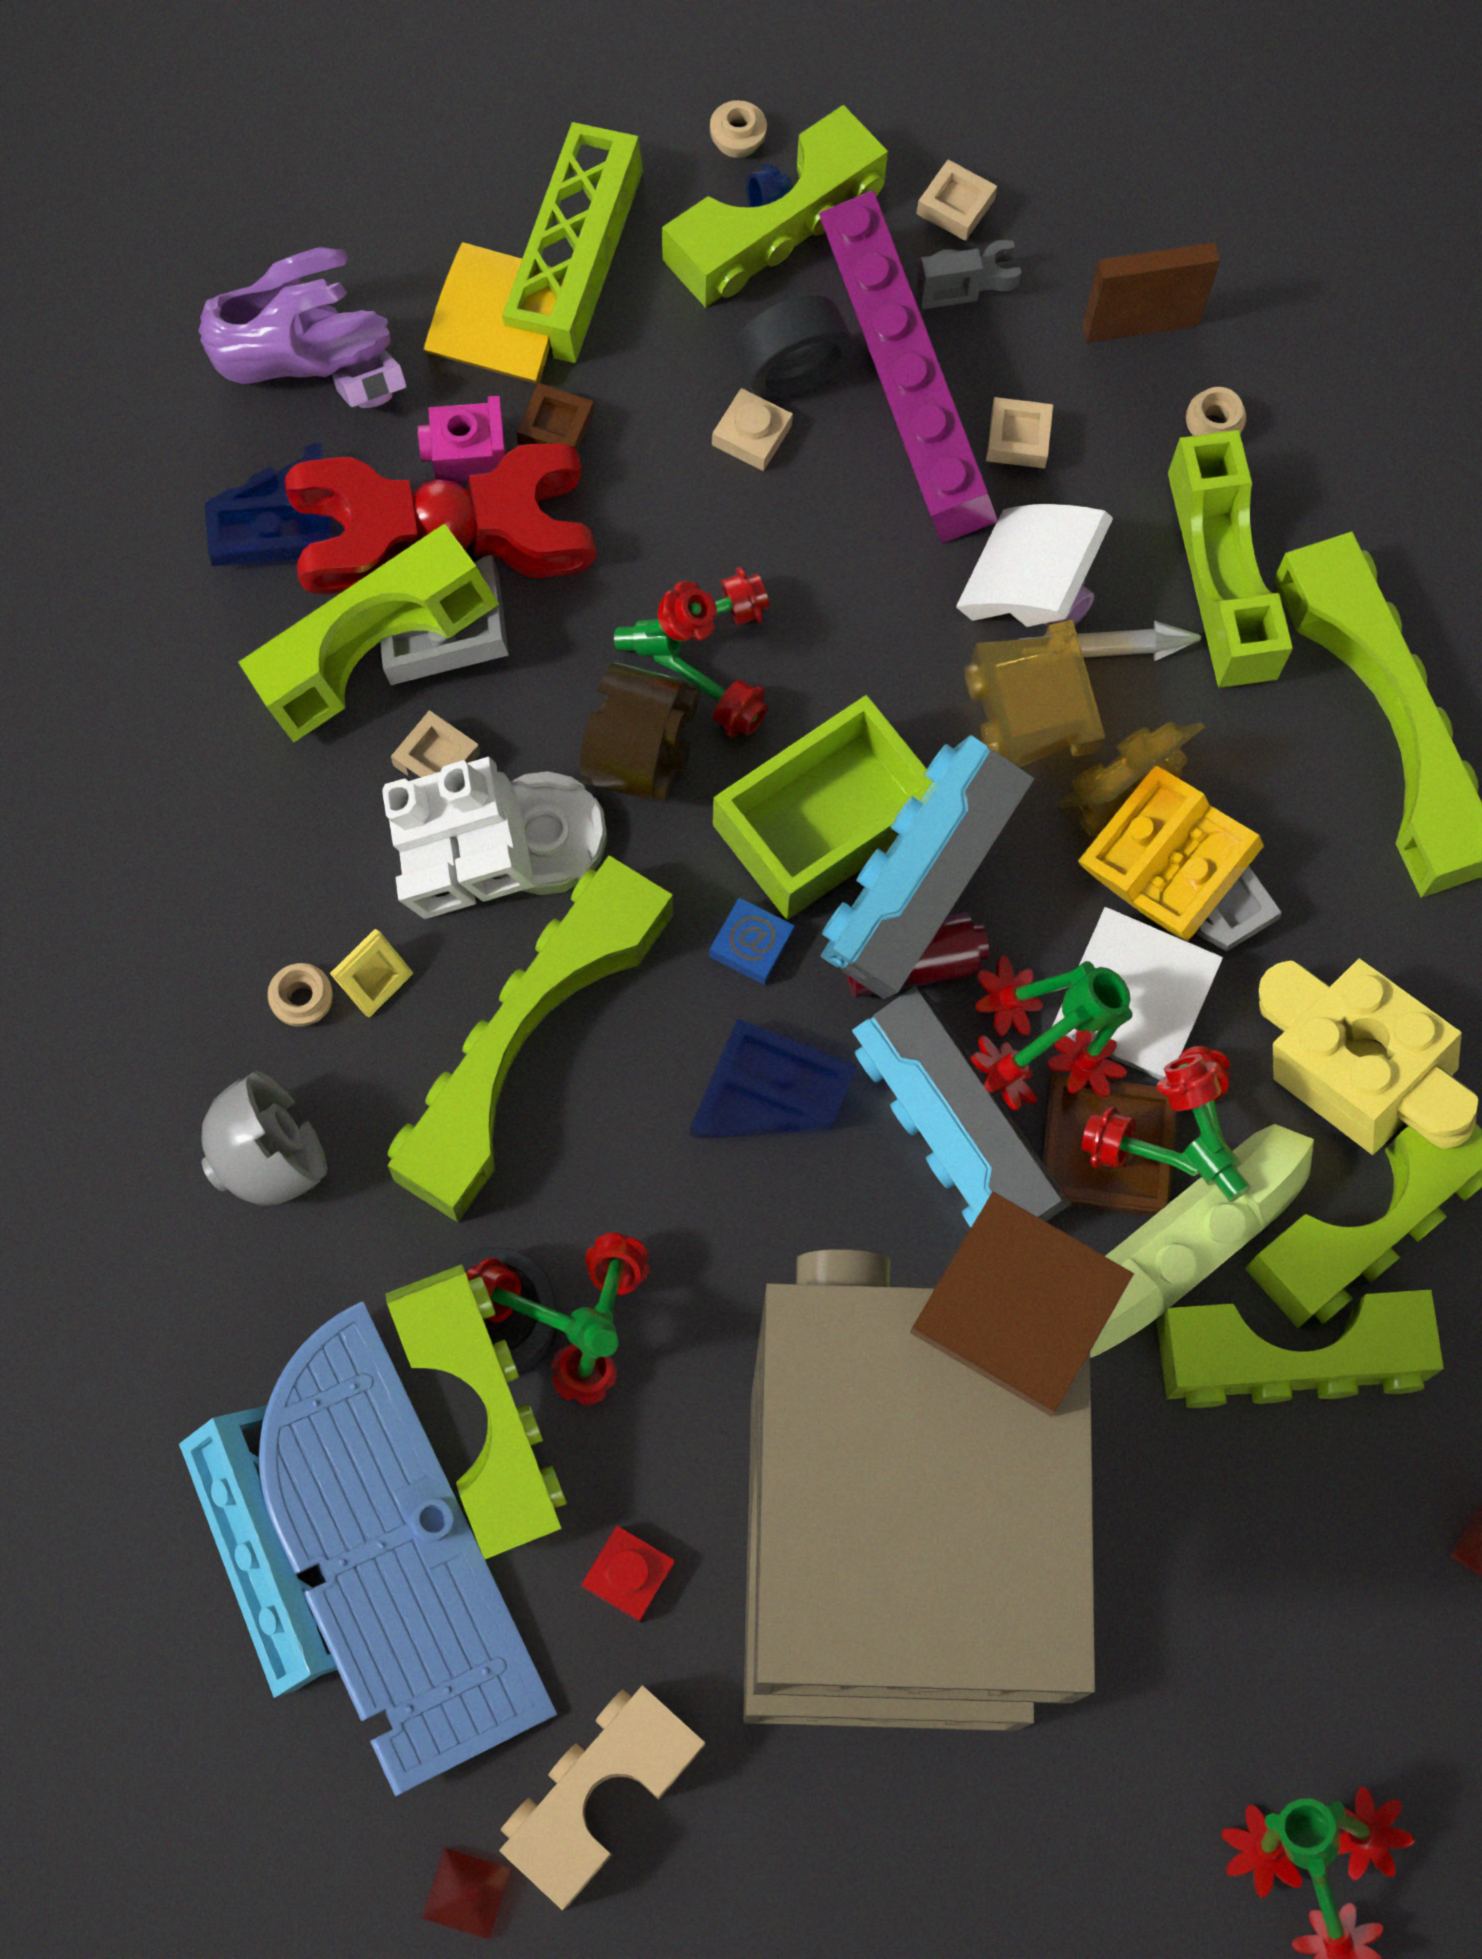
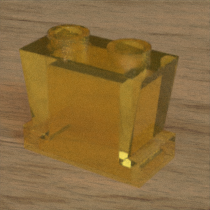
M1073 619L1049 625L1043 638L976 643L971 656L972 663L965 665V677L972 700L982 699L988 722L982 723L980 729L982 741L988 746L989 750H994L1017 767H1021L1068 746L1071 747L1073 757L1096 752L1105 739V734Z

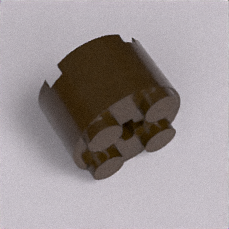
M612 662L605 671L597 690L599 693L609 695L608 699H603L597 713L590 711L580 758V775L585 776L582 782L651 802L667 803L675 776L682 777L687 766L691 742L682 740L685 721L692 723L700 701L701 687L689 684L686 680Z

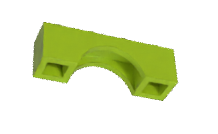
M842 105L799 134L797 155L799 180L789 193L770 204L749 208L727 205L709 196L662 227V260L705 308L722 296L725 298L731 297L739 292L755 273L767 265L772 267L783 262L790 255L793 248L812 234L818 236L825 233L819 212L874 190L875 196H877L884 186L888 151L846 106Z
M1239 430L1179 438L1168 471V477L1218 688L1278 680L1293 647L1280 594L1271 593L1266 588L1255 559L1250 524L1252 481Z
M443 524L238 663L268 710L294 743L345 709V688L348 678L358 661L371 648L380 643V639L409 631H428L449 639L498 606L499 603L477 566L448 527Z
M1475 1124V1130L1467 1141L1459 1146L1448 1149H1441L1408 1126L1385 1149L1393 1172L1394 1190L1391 1204L1383 1218L1364 1226L1340 1227L1324 1223L1305 1214L1262 1250L1245 1270L1297 1328L1302 1326L1313 1315L1324 1324L1353 1299L1344 1288L1361 1274L1372 1283L1400 1258L1392 1249L1396 1243L1408 1233L1419 1242L1447 1218L1445 1213L1439 1208L1440 1205L1454 1193L1465 1202L1482 1187V1129L1477 1124Z
M461 1264L386 1293L387 1305L411 1368L437 1369L461 1378L477 1392L486 1406L488 1427L484 1446L472 1467L456 1482L460 1498L484 1560L562 1529L554 1509L567 1503L553 1466L539 1470L531 1446L542 1442L543 1439L530 1404L526 1403L516 1407L507 1383L518 1379L519 1375L506 1341L502 1340L492 1344L483 1319L496 1314L482 1277L480 1276L468 1281Z
M1432 1290L1365 1294L1350 1308L1345 1328L1338 1340L1326 1348L1308 1352L1289 1351L1264 1341L1244 1322L1234 1303L1167 1308L1157 1320L1166 1399L1185 1398L1187 1408L1220 1406L1227 1403L1226 1395L1251 1393L1253 1403L1283 1402L1293 1398L1292 1390L1317 1389L1318 1398L1321 1399L1344 1398L1357 1395L1359 1393L1358 1386L1383 1384L1385 1394L1411 1393L1423 1390L1424 1381H1427L1444 1369Z

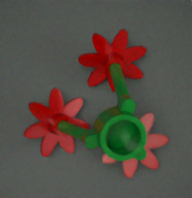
M1001 956L997 960L996 975L987 970L978 971L977 979L980 985L990 994L984 996L976 1003V1010L983 1013L995 1012L993 1028L995 1034L999 1037L1007 1033L1011 1024L1021 1035H1029L1031 1027L1025 1011L1041 1010L1043 1003L1037 996L1070 987L1066 991L1062 1003L1064 1018L1020 1052L1013 1050L1008 1042H1004L998 1050L988 1037L982 1035L979 1038L978 1044L981 1053L976 1052L973 1054L971 1061L979 1070L989 1074L984 1083L985 1090L989 1093L1001 1090L1004 1101L1012 1110H1018L1021 1107V1100L1028 1104H1034L1037 1101L1036 1095L1024 1081L1033 1077V1072L1029 1069V1063L1052 1045L1061 1054L1050 1058L1046 1065L1055 1072L1071 1071L1068 1078V1091L1071 1094L1078 1093L1088 1082L1091 1089L1099 1097L1107 1098L1110 1095V1087L1106 1078L1121 1079L1126 1076L1127 1071L1124 1067L1107 1059L1117 1048L1116 1041L1111 1039L1121 1025L1129 1021L1133 1016L1129 1008L1131 1001L1130 991L1118 973L1105 967L1095 968L1090 961H1085L1071 972L1031 983L1033 979L1032 970L1025 969L1014 977L1011 963L1006 956ZM1073 1029H1076L1075 1041L1065 1036ZM1090 1031H1098L1094 1038H1092Z
M1360 1787L1357 1791L1355 1799L1356 1814L1346 1809L1343 1803L1339 1801H1333L1326 1807L1322 1802L1314 1799H1298L1289 1803L1282 1810L1281 1814L1271 1813L1264 1818L1256 1806L1248 1805L1245 1815L1249 1832L1238 1828H1226L1221 1832L1224 1841L1237 1850L1242 1851L1229 1862L1226 1867V1874L1235 1877L1245 1875L1254 1870V1886L1260 1898H1265L1269 1894L1274 1881V1873L1287 1885L1293 1888L1301 1887L1302 1878L1292 1862L1296 1866L1309 1870L1321 1912L1318 1910L1309 1912L1310 1923L1317 1935H1305L1295 1938L1292 1941V1947L1299 1953L1314 1956L1312 1959H1382L1378 1953L1367 1946L1375 1943L1384 1932L1383 1926L1379 1923H1370L1356 1927L1357 1910L1352 1903L1344 1905L1338 1913L1326 1866H1329L1337 1858V1855L1351 1852L1348 1874L1352 1880L1357 1881L1361 1879L1367 1871L1371 1860L1385 1876L1394 1877L1396 1874L1395 1862L1388 1848L1402 1849L1411 1847L1415 1843V1839L1410 1833L1391 1827L1402 1811V1802L1398 1799H1393L1383 1804L1376 1811L1373 1797L1365 1787ZM1341 1828L1346 1832H1342L1339 1834L1338 1829Z

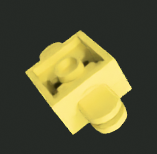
M1360 958L1331 986L1294 961L1278 963L1265 972L1259 986V1009L1263 1017L1284 1032L1273 1042L1274 1080L1372 1155L1404 1124H1407L1441 1149L1459 1146L1470 1138L1475 1130L1478 1098L1473 1091L1452 1077L1459 1067L1462 1032Z

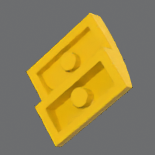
M462 242L442 289L424 350L428 354L531 383H540L551 345L549 336L504 326L502 314L522 259ZM536 269L534 276L540 274L538 269ZM564 279L558 281L560 287ZM546 287L526 297L522 310L551 316L556 298L550 288Z
M1155 765L1078 862L1092 876L1131 906L1179 939L1188 942L1261 851L1264 844L1259 834L1210 806L1204 793Z

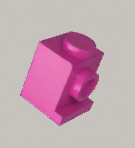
M489 396L488 403L428 407L430 425L418 426V439L421 462H433L435 479L469 482L470 475L490 473L497 468L502 458L506 455L500 396Z

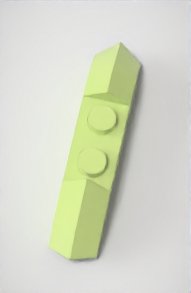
M1276 1124L1254 1133L1233 1150V1153L1240 1160L1237 1169L1251 1186L1243 1196L1233 1202H1229L1216 1184L1209 1186L1201 1177L1108 1253L1105 1257L1133 1272L1134 1275L1092 1347L1090 1358L1116 1346L1150 1324L1274 1221L1297 1197L1310 1176L1314 1139Z

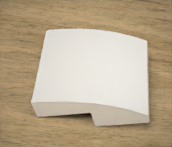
M1035 504L1003 509L956 608L972 621L1011 613L1026 627L1066 619L1113 517L1103 510L1073 505Z
M1104 907L1079 965L1085 961H1090L1095 968L1105 967L1113 970L1125 981L1130 991L1131 1001L1129 1008L1133 1016L1129 1021L1121 1025L1111 1039L1116 1041L1117 1048L1109 1058L1159 1080L1166 1076L1163 1070L1164 1067L1178 1059L1182 1053L1223 957ZM1062 1005L1053 1026L1064 1018ZM1073 1029L1065 1036L1075 1041L1076 1029ZM1090 1031L1092 1038H1094L1098 1031Z

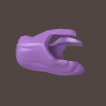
M318 247L273 263L265 275L250 287L207 299L200 316L201 325L198 332L201 334L200 341L204 346L206 354L214 368L222 376L240 384H251L286 376L310 377L317 375L326 378L337 369L369 362L371 359L376 358L391 343L390 332L386 328L388 320L377 315L375 311L360 310L338 313L336 308L327 305L337 302L347 294L340 282L330 285L324 279L308 283L301 281L303 276L343 266L349 259V256L343 249Z

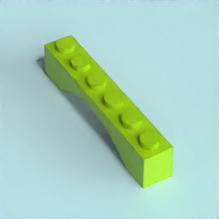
M1352 531L1285 553L1273 581L1296 631L1324 646L1351 667L1373 692L1391 723L1401 751L1405 777L1404 812L1396 846L1420 897L1423 898L1481 878L1482 802L1478 795L1477 776L1472 766L1467 761H1462L1452 741L1453 731L1450 719L1444 709L1436 707L1426 687L1427 674L1425 667L1416 654L1410 653L1401 634L1402 623L1396 607L1393 603L1386 602L1376 582L1377 570L1373 558L1368 551H1361Z
M610 855L597 872L590 868L584 873L572 893L571 901L575 902L562 922L554 918L546 926L535 947V950L539 952L526 972L519 968L511 975L499 996V1001L503 1003L490 1022L483 1019L473 1028L462 1049L467 1055L453 1074L445 1071L438 1077L425 1100V1103L429 1106L416 1126L410 1123L405 1125L389 1148L388 1157L392 1160L389 1162L388 1167L394 1182L457 1223L495 1171L493 1132L497 1102L508 1069L524 1041L549 1012L576 991L607 975L638 966L673 917V895Z

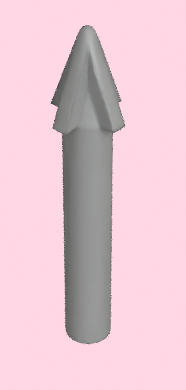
M1154 621V629L1025 637L1018 640L1020 662L1154 653V660L1156 661L1200 641L1201 635Z

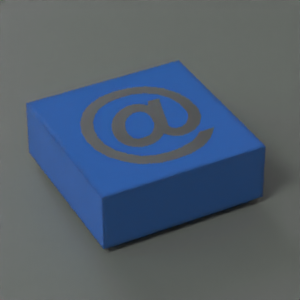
M738 898L709 949V957L765 985L793 936L795 925Z

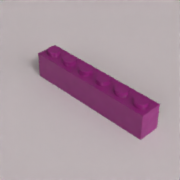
M874 190L819 212L928 511L942 544L997 523L998 520Z

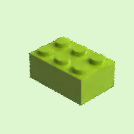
M865 695L716 795L713 801V826L781 914L788 920L863 869L877 849L886 853L899 835L891 829L896 816L910 797L913 796L921 801L933 781L924 776L927 771L925 766L870 698Z

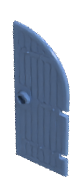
M361 1301L337 1314L317 1329L300 1346L284 1368L270 1396L262 1423L259 1471L262 1492L269 1517L294 1574H299L318 1565L326 1581L306 1591L304 1596L361 1722L385 1711L393 1730L376 1737L370 1742L396 1797L556 1716L557 1713L364 1302Z

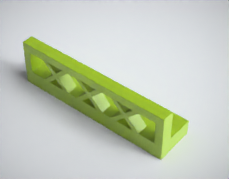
M575 122L571 123L502 314L504 326L549 336L554 359L572 363L577 362L643 173L638 136ZM581 145L609 150L605 162L585 172L580 167L576 158ZM598 182L597 187H596V190H595V188L593 187V184H595V183ZM584 190L591 201L589 209L566 220L559 209L561 200ZM555 220L557 225L552 227L553 222ZM581 230L578 238L575 233ZM566 238L574 250L572 257L549 269L541 257L544 248ZM536 269H538L540 274L534 276ZM564 279L560 287L558 281ZM546 287L550 288L556 298L551 316L522 310L526 297Z

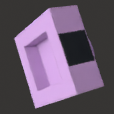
M383 350L376 358L371 359L369 362L340 368L332 373L337 392L350 407L357 405L361 408L379 406L392 398V392L407 387L400 365L386 350Z

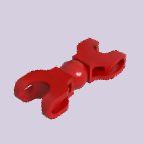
M568 444L519 445L508 452L502 458L497 468L490 473L470 475L468 489H465L455 481L436 479L421 484L412 494L409 480H388L379 476L369 465L352 457L317 459L298 463L289 470L284 480L286 494L292 507L302 514L330 516L345 528V531L340 536L311 543L302 551L297 564L299 582L310 593L340 594L443 524L448 527L464 550L472 543L474 556H495L502 559L514 571L529 578H547L583 572L591 566L597 557L595 539L591 530L583 523L553 520L543 513L538 506L540 501L566 495L576 487L582 473L580 455L573 446Z

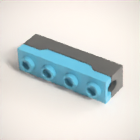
M972 735L968 736L954 749L945 744L925 772L924 776L933 782L921 801L912 796L905 803L891 825V829L899 835L886 854L879 849L873 853L856 880L864 886L852 907L843 902L832 915L822 932V935L830 941L820 956L835 967L842 968L841 971L883 999L899 992L1035 779L994 750H989L987 745Z
M914 985L875 1013L872 1019L868 1018L852 1030L862 1045L861 1048L855 1051V1055L862 1067L874 1082L878 1083L885 1079L897 1097V1100L892 1102L890 1107L899 1122L911 1136L920 1131L933 1151L926 1157V1160L936 1177L947 1189L956 1185L969 1204L967 1208L962 1210V1214L970 1227H972L992 1191L1045 1222L1072 1204L996 1092L989 1093L985 1090V1076L973 1064L970 1054L928 993Z

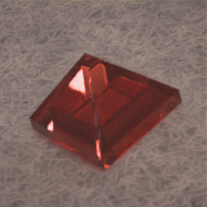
M444 1848L422 1919L489 1940L511 1869Z

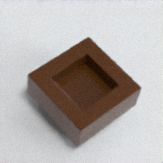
M537 383L516 431L517 444H568L573 446L578 452L594 415V401Z

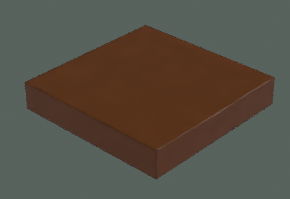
M1210 242L1100 259L1082 324L1086 343L1199 326L1220 264L1216 243Z
M1051 1073L1048 1085L1041 1159L1072 1203L1069 1206L1147 1217L1155 1216L1170 1203L1173 1166L1129 1152L1121 1168L1118 1169L1102 1164L1099 1169H1096L1091 1165L1092 1153L1082 1150V1139L1091 1115L1094 1113L1103 1115L1109 1106H1114L1121 1115L1135 1119V1139L1174 1151L1177 1111L1171 1109L1167 1097L1162 1095V1092H1158L1156 1086L1107 1080L1110 1087V1095L1107 1098L1099 1097L1091 1089L1088 1082L1078 1093L1071 1094L1068 1091L1069 1075Z
M992 1191L914 1323L910 1333L1052 1417L1134 1273Z

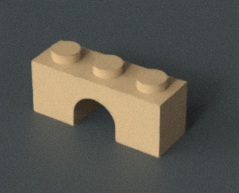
M643 1685L632 1697L622 1689L610 1701L595 1720L604 1729L586 1751L575 1743L548 1774L557 1783L539 1805L530 1798H527L500 1830L509 1840L499 1851L561 1910H566L612 1856L592 1836L586 1823V1805L593 1790L608 1779L626 1777L639 1782L659 1800L705 1747V1742Z

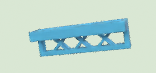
M266 1405L212 1418L179 1443L273 1697L276 1698L294 1692L320 1675L338 1669L332 1655H327L317 1630L318 1624L304 1596V1593L312 1589V1587L299 1580L297 1575L294 1574L266 1508L261 1487L259 1457L249 1452L241 1431L262 1425L267 1408ZM316 1565L320 1577L316 1587L326 1582L318 1565Z

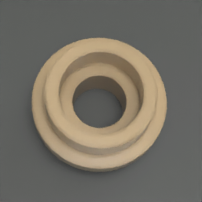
M740 100L730 101L719 106L711 116V138L719 150L727 156L734 158L749 156L757 150L766 137L767 121L765 115L752 103ZM733 124H742V125H745V126H744V127H734V126H732V125H733Z
M1212 387L1199 393L1192 399L1186 413V423L1193 436L1239 430L1241 435L1246 423V411L1241 399L1235 392L1224 387ZM1207 416H1218L1224 423L1212 422Z
M296 963L284 967L273 977L268 988V1002L275 1016L282 1022L296 1027L312 1025L321 1020L329 1011L333 1000L332 986L326 974L316 966L306 963ZM306 988L311 990L313 994L308 1003L299 1006L290 1002L292 993L297 989Z

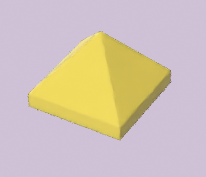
M374 929L330 974L364 1015L370 1018L414 973L381 932Z

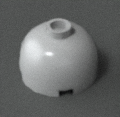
M259 1071L252 1072L245 1078L237 1080L213 1100L202 1123L201 1140L206 1157L202 1159L201 1163L205 1175L218 1190L226 1191L228 1189L237 1198L259 1206L277 1205L294 1199L314 1188L316 1184L321 1182L320 1179L327 1175L328 1168L325 1153L310 1122L307 1120L299 1129L293 1118L286 1111L287 1108L296 1102L274 1079Z

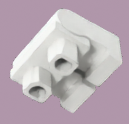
M490 757L469 763L462 760L443 766L440 772L411 781L404 778L384 785L382 791L386 816L390 822L393 846L400 852L402 875L396 877L398 901L423 919L476 904L475 896L484 902L535 887L515 791L507 776L502 772H497L496 763ZM508 874V876L503 879H492L493 877ZM447 891L450 892L449 894H447V895H445V896H440V897L434 896V895H436V894H440V893H443V892H447Z

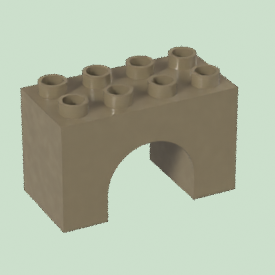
M820 1250L808 1252L797 1257L796 1284H766L751 1394L743 1724L1019 1731L1034 1723V1702L1074 1703L1095 1692L1090 1353L1057 1411L1051 1417L911 1334L910 1331L934 1289L890 1287V1259L884 1255L860 1250Z

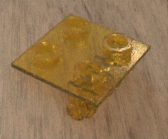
M1169 722L1154 732H1151L1148 727L1134 732L1117 746L1121 755L1106 767L1102 763H1098L1079 774L1071 782L1075 791L1058 803L1061 809L1079 806L1084 813L1079 817L1080 825L1091 837L1097 836L1155 766H1159L1177 778L1182 777V768L1187 765L1188 761L1179 747L1204 729V724L1199 722L1177 727L1175 722Z

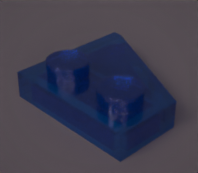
M313 443L303 448V458L277 472L270 466L251 476L245 485L238 488H229L205 501L208 555L212 567L299 559L302 551L309 544L332 538L330 516L298 512L288 500L284 482L287 473L294 465L309 460L324 459L322 443Z
M738 1018L692 1122L690 1135L698 1139L832 1130L855 1076L857 1066Z

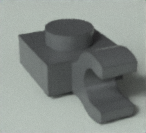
M999 240L993 242L987 247L981 257L979 249L966 251L947 249L939 251L932 256L921 257L916 287L921 310L974 302L978 300L979 291H1010L1017 288L1020 284L1021 268L1003 269L997 265L999 262L1013 260L1014 241Z

